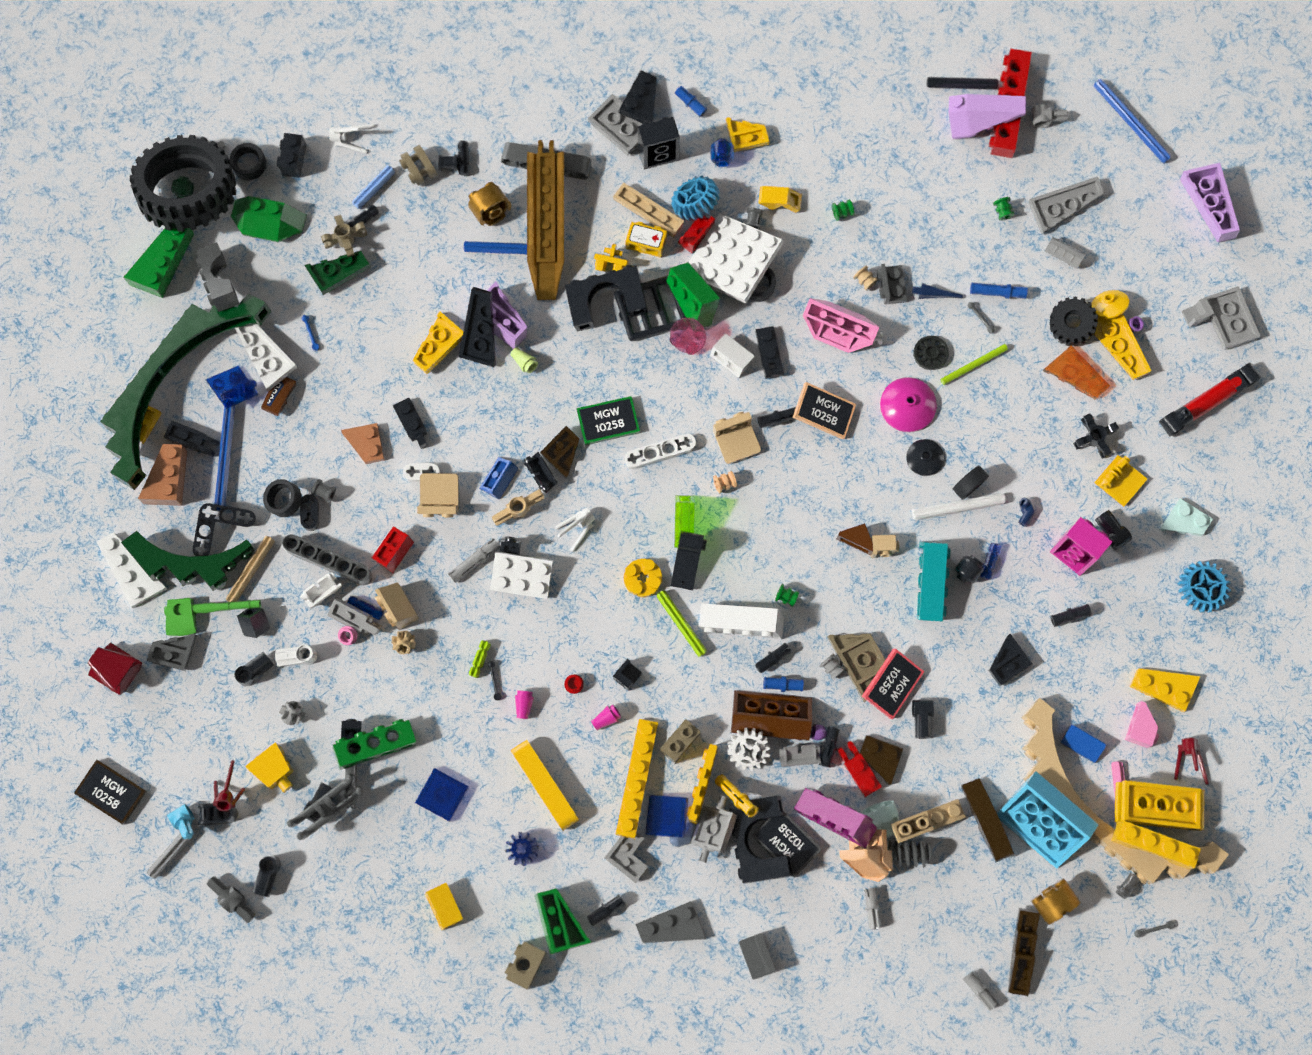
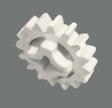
M745 728L744 733L737 730V736H731L732 741H728L729 749L727 753L731 755V762L736 761L735 767L742 765V770L749 767L753 771V766L755 765L757 768H761L760 762L766 764L765 757H770V752L768 751L770 750V744L767 743V737L762 738V731L756 734L755 728L751 732H748V729ZM760 748H762V752H761V754L758 756V755H757V752H759V751H760Z

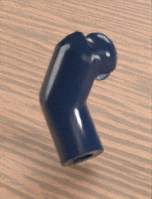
M1024 497L1019 501L1023 515L1018 523L1026 527L1035 511L1032 502Z

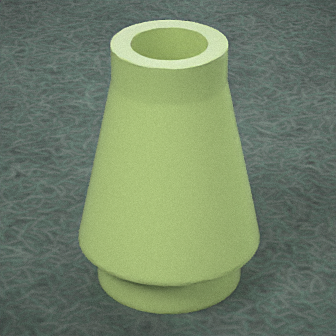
M518 347L514 348L510 354L523 372L531 373L538 365L534 356L520 350Z

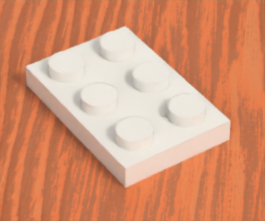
M496 551L490 590L547 599L553 560Z

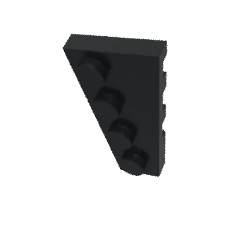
M473 287L471 289L459 357L495 367L492 292Z

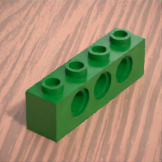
M399 719L392 722L393 725L385 727V725L375 727L373 732L366 734V731L355 734L354 738L347 740L345 737L336 740V744L332 745L339 771L415 746L416 739L410 721ZM389 733H396L398 739L390 741L387 735ZM376 739L379 742V746L375 748L370 747L368 741ZM357 745L360 748V752L353 754L349 751V747Z

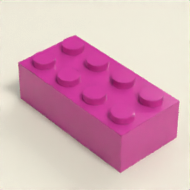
M1082 517L1064 533L1050 550L1051 554L1079 576L1092 566L1112 543L1105 532L1098 531L1093 527L1094 525L1091 521Z

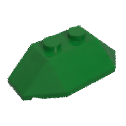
M253 196L236 199L231 213L232 220L243 236L278 243L295 234L302 233L307 214L286 203Z

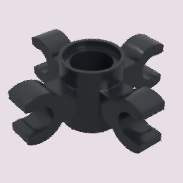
M1091 413L1084 415L1081 422L1086 427L1088 433L1085 437L1075 440L1073 443L1074 447L1078 450L1086 445L1097 447L1102 459L1109 456L1112 452L1104 439L1107 435L1117 432L1119 429L1117 423L1114 422L1103 427L1095 424ZM1092 433H1097L1100 439H1095Z

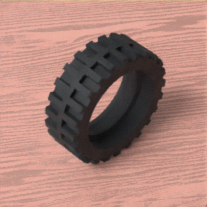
M177 135L175 139L168 137L164 138L165 141L162 143H158V141L153 143V147L150 150L146 148L143 151L144 155L136 158L137 165H132L130 186L142 215H145L146 220L149 222L153 221L154 225L159 228L163 225L166 230L172 231V228H177L178 232L184 231V228H191L192 231L197 229L196 226H208L209 221L220 219L219 214H225L229 210L227 205H232L234 202L233 195H236L237 190L232 167L222 147L218 148L217 143L214 141L209 143L207 138L202 136L200 139H197L195 135H189L186 138H183V135ZM202 168L214 174L212 180L204 189L188 197L172 199L153 193L156 185L162 178L179 169Z

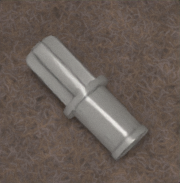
M877 888L865 889V911H867L869 929H880L879 909L881 907L878 906Z
M973 971L963 978V981L975 993L974 996H977L988 1010H992L997 1006L998 1002Z

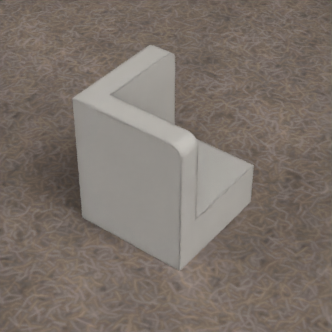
M1206 297L1200 299L1196 305L1182 311V315L1189 328L1209 320L1215 314Z

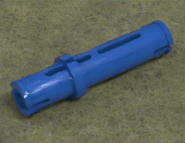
M971 282L970 294L1001 296L1005 297V299H1026L1028 287L1011 286V284L996 285Z

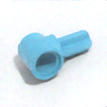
M184 804L167 814L173 827L176 830H180L183 839H192L194 831L191 825L192 820L195 818L190 808Z

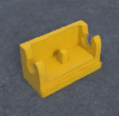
M447 882L425 893L441 931L463 920Z

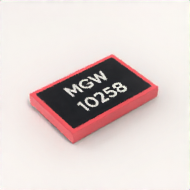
M893 649L862 697L889 719L893 720L924 671L900 651Z

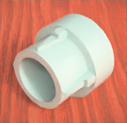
M893 800L874 804L862 811V814L873 819L872 823L877 827V830H886L887 837L894 835L891 824L900 819Z

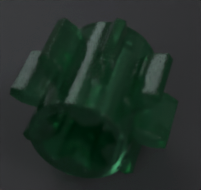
M180 176L179 179L173 180L171 191L177 198L193 195L194 184L191 183L189 177Z

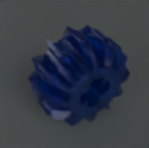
M518 832L519 839L511 835L514 842H506L508 846H511V849H505V853H513L508 857V860L511 861L516 857L514 865H518L521 859L522 866H526L525 859L533 863L530 856L538 857V854L533 852V850L539 849V845L532 846L536 842L535 837L528 841L530 833H526L523 839L522 832ZM520 844L522 846H524V844L527 845V847L525 848V854H523L522 852L518 854L517 851L519 850L518 846Z

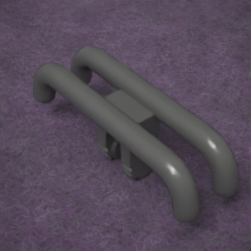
M348 774L343 781L295 818L287 821L288 827H295L316 811L322 816L304 831L297 834L298 840H304L363 794L364 789L357 787L351 795L338 805L332 802V798L353 782L354 776L352 774Z

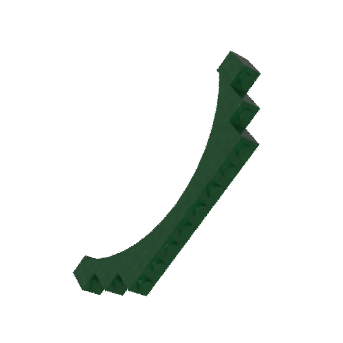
M248 293L241 300L238 307L233 306L220 312L217 311L215 305L210 312L194 304H191L185 310L180 320L173 326L166 338L161 341L155 352L150 355L148 361L139 369L137 375L127 385L126 389L115 400L113 406L104 414L100 421L107 430L114 433V436L109 439L105 448L112 455L120 459L110 472L118 481L136 490L147 476L142 471L140 461L141 429L148 405L166 375L188 353L213 337L238 327L254 324L261 326L272 312L266 302Z

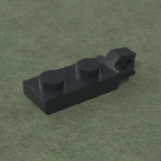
M410 397L392 405L409 439L412 442L417 440L421 449L428 446L424 438L427 435V430Z

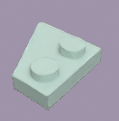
M1180 498L1160 530L1202 536L1213 519Z

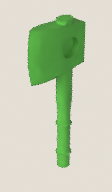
M192 598L167 600V606L164 607L166 635L184 636L196 633L195 614L261 608V600L194 604Z

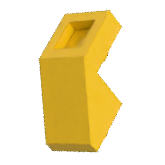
M761 186L758 204L770 210L783 206L796 213L801 209L802 194L789 187Z

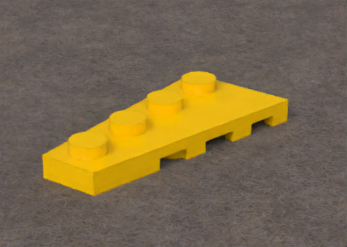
M1122 314L1111 319L1098 317L1094 335L1133 380L1151 373V369L1124 315Z

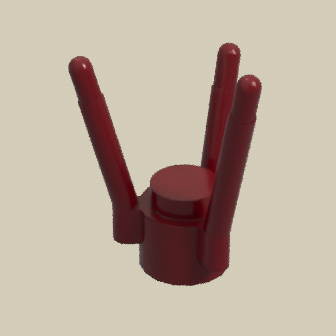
M1182 739V745H1178L1174 780H1178L1182 754L1185 752V756H1192L1195 771L1199 770V762L1204 782L1208 785L1209 781L1200 753L1198 739Z
M231 760L224 790L219 794L218 782L214 781L213 805L221 811L235 808L237 801L245 791V788H242L234 798L232 792L228 790L234 769V760Z

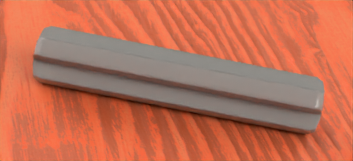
M180 833L148 869L147 874L156 879L190 839H183Z

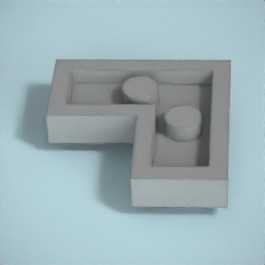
M637 832L635 839L620 837L604 857L635 883L648 868V866L633 855L645 839Z

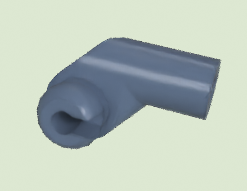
M687 823L684 833L673 834L670 837V843L675 847H681L690 843L696 825Z

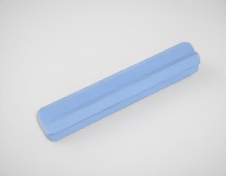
M389 165L386 166L352 201L353 205L357 209H361L395 174V170Z

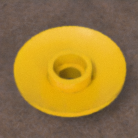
M1119 290L1104 291L1093 299L1092 308L1095 307L1096 315L1100 318H1115L1122 315L1128 309L1129 298L1124 292Z

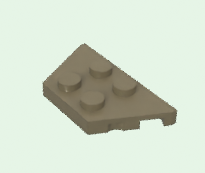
M871 634L829 635L827 637L865 703L866 700L862 695L885 662L884 656Z

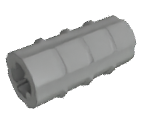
M1052 237L1045 249V252L1076 269L1085 256L1078 249Z

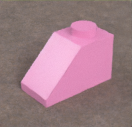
M1140 701L1136 704L1125 740L1149 748L1157 743L1159 737L1157 733L1158 726L1146 703Z

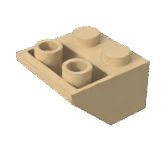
M398 582L375 590L378 595L375 599L382 610L387 611L384 615L392 627L396 626L401 630L419 619Z

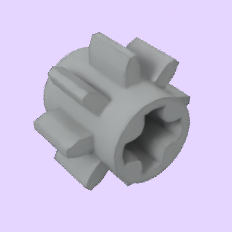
M287 701L279 711L282 714V721L287 725H298L299 721H302L305 713L302 712L304 707L297 701Z

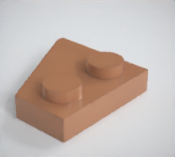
M377 423L341 430L343 436L365 464L385 461Z

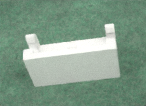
M726 333L713 346L710 354L712 358L738 378L751 365L750 362L755 357Z

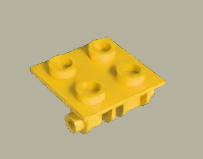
M1117 455L1094 483L1124 507L1147 481V478L1129 464L1130 459L1124 456L1121 458Z

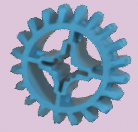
M701 175L699 178L694 176L693 179H688L685 183L682 182L683 185L677 187V191L673 192L674 196L671 198L672 208L679 218L687 219L688 221L694 219L696 221L699 217L703 218L705 214L709 215L710 210H714V206L718 205L720 192L715 181L708 176L704 177Z
M1198 561L1196 565L1194 563L1190 564L1189 568L1183 570L1184 574L1179 576L1182 581H1179L1177 585L1182 588L1178 590V593L1184 594L1181 600L1187 599L1188 602L1185 605L1189 606L1192 604V610L1195 611L1199 607L1200 613H1203L1205 609L1207 613H1210L1213 609L1215 611L1220 609L1219 606L1226 604L1224 600L1229 599L1230 596L1227 593L1231 592L1232 589L1226 586L1230 585L1231 581L1225 580L1228 574L1222 575L1223 568L1217 570V564L1214 563L1210 566L1209 561L1204 562V564ZM1197 573V583L1191 586V579ZM1203 585V586H1206V587H1209V588L1206 589V588H1204V587L1202 588V587H1199V586ZM1218 588L1217 596L1212 601V590ZM1194 593H1197L1201 599L1196 597Z

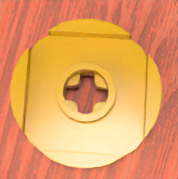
M637 559L626 567L624 584L631 594L646 598L658 591L662 582V573L659 566L653 560ZM641 573L648 576L645 583L637 579Z

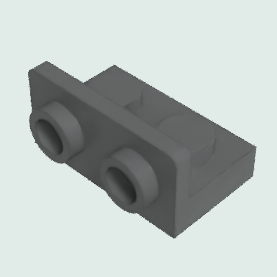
M881 264L880 269L877 270L878 281H881L882 287L879 288L880 298L884 300V305L906 303L907 295L902 265L886 267L885 264Z

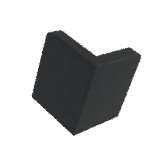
M249 608L237 615L244 636L258 638L270 629L263 608Z
M627 658L613 675V680L629 691L642 675V672L631 664V661Z

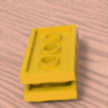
M1127 780L1116 782V823L1124 820L1135 825L1204 831L1205 790Z

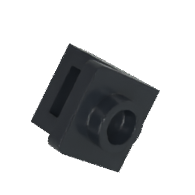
M506 536L505 539L500 540V552L520 555L521 541H516V537Z
M356 719L342 721L341 738L346 737L347 740L354 738L355 734L361 732L362 721H357ZM352 745V746L349 747V748H358V749H359V747H358L357 745Z

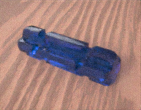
M997 543L990 544L988 549L990 552L986 555L983 565L984 572L980 576L985 580L992 578V570L995 568L998 559L997 553H1000L1001 545Z
M350 596L347 603L368 613L370 616L372 615L375 619L380 620L384 614L382 609L375 608L363 600L359 601L354 596Z

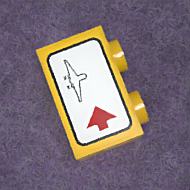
M631 222L625 241L626 249L661 258L667 239V231L659 226L650 227L643 222Z

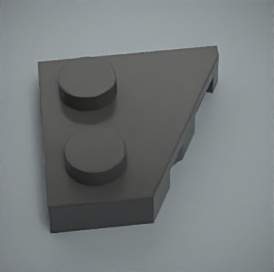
M189 634L184 637H174L164 641L152 642L147 661L186 671L197 635Z

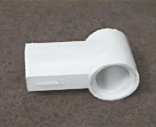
M300 645L299 647L277 649L275 658L278 667L299 664L310 665L316 661L317 652L308 645ZM309 650L310 656L307 659H303V653Z

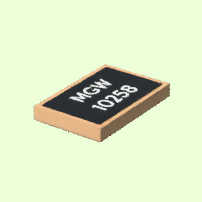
M806 382L803 385L793 418L840 439H845L856 404Z

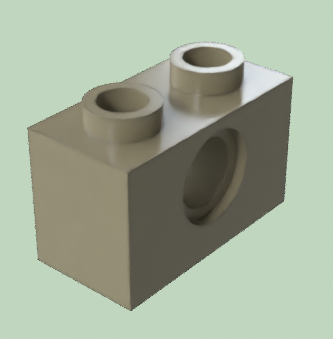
M685 719L663 744L660 752L675 764L698 738L701 731Z
M525 941L523 944L519 943L514 952V955H516L514 963L510 962L505 970V974H507L506 979L529 990L547 952ZM524 958L530 962V967L526 971L521 970L519 967V962Z

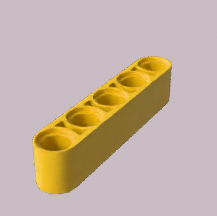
M526 739L510 751L562 831L578 822L579 819L528 740Z

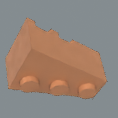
M162 445L138 497L143 504L182 506L188 452L183 445Z

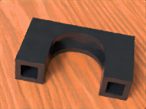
M629 265L623 267L622 270H610L603 275H591L587 279L572 280L569 284H565L573 326L577 332L595 327L591 312V301L594 295L604 288H616L624 294L627 310L631 318L649 313L637 266Z
M781 796L750 800L758 808L757 814L753 817H748L742 809H738L734 803H731L729 812L737 815L732 836L737 843L735 856L740 863L738 876L742 883L747 884L793 877L790 856L762 859L752 852L748 842L749 832L757 822L784 816Z

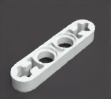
M684 434L631 450L625 455V464L630 469H637L689 453L695 449L696 440L694 436ZM685 439H687L688 442L692 441V443H690V447L682 445L680 446V450L678 451V446L676 443L677 441L679 442V445L684 444ZM671 444L675 450L672 453H666L664 451L665 445ZM654 450L657 455L655 458L649 459L646 457V452ZM643 452V462L641 458L637 459L635 464L629 461L630 456L638 458L640 453Z

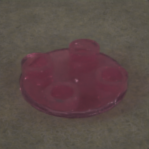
M682 318L673 324L670 331V343L679 351L693 355L700 351L706 343V331L697 320Z

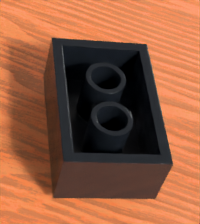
M664 117L656 122H645L638 126V152L644 170L679 161L680 135L674 117Z

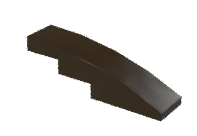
M980 778L961 785V789L970 805V810L978 824V829L995 862L1013 856L1014 852Z
M1019 908L1012 949L1008 993L1029 996L1036 958L1034 954L1040 917L1038 911Z

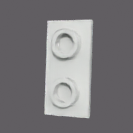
M327 573L317 581L320 585L319 588L313 584L303 591L301 597L310 609L320 605L325 598L336 593L342 587L333 573Z

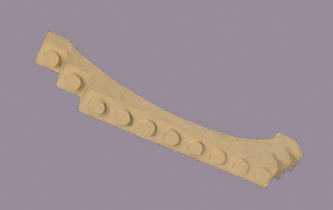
M1038 698L1022 716L1024 724L1031 730H1036L1022 749L1026 751L1025 755L1029 759L1037 761L1023 780L1026 781L1037 771L1099 825L1090 840L1095 844H1101L1105 848L1104 852L1113 858L1115 856L1120 860L1119 864L1124 869L1133 871L1141 883L1153 884L1164 869H1167L1166 873L1173 879L1185 878L1191 869L1172 864L1155 854L1129 848L1111 841L1115 829L1101 820L1082 801L1067 779L1055 748L1052 729V714L1055 710L1041 698ZM1208 842L1204 847H1197L1201 850L1196 867L1204 874H1213L1229 854L1216 843Z

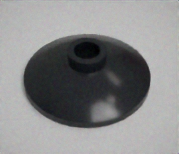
M921 439L909 447L906 461L914 473L921 476H931L937 473L943 466L944 453L936 442ZM928 453L930 457L926 459L923 457V454Z

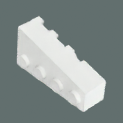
M701 604L699 627L704 630V633L716 634V632H722L725 635L739 634L747 637L756 636L782 639L784 616L778 609Z

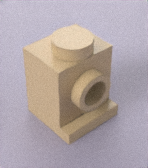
M872 535L873 552L871 558H875L877 554H880V557H890L891 554L899 552V541H896V535Z

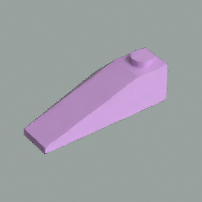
M980 94L949 96V119L952 138L973 137L977 135V132L985 129L990 130L994 125L1002 122L1007 123L1026 115V96Z

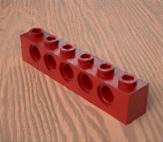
M1010 48L1008 55H1004L1003 66H1005V71H1002L1000 76V82L1003 83L1002 87H999L997 95L1025 96L1032 52ZM1021 117L993 126L991 131H994V136H991L989 141L991 155L1007 158L1013 157L1016 150Z

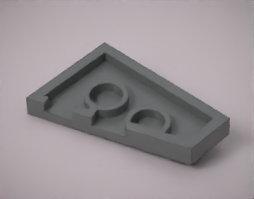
M691 901L635 924L642 943L706 939Z

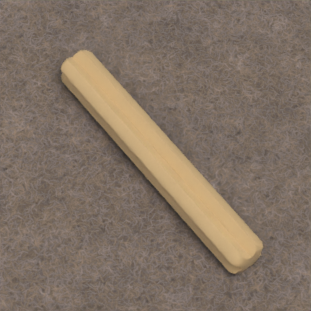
M269 536L263 538L227 595L226 600L228 602L238 601L273 546L274 539Z

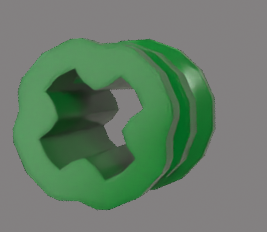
M1003 197L993 202V206H997L996 212L999 214V220H1007L1015 215L1014 211H1012V204H1009L1011 201L1010 197Z
M850 199L845 203L841 201L838 205L832 203V212L836 221H839L840 217L846 218L847 215H854V207Z
M782 583L776 594L775 601L781 600L783 604L788 603L793 607L799 591L794 592L790 587L787 589Z

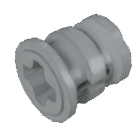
M835 654L830 655L819 666L826 669L825 672L831 675L832 680L846 669L844 666L841 667L839 665V660L836 661L834 659Z

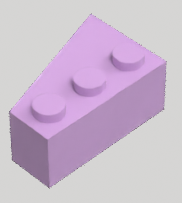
M495 282L487 290L492 292L494 334L514 349L527 337V326L518 312L513 309L507 296L502 293L498 283Z

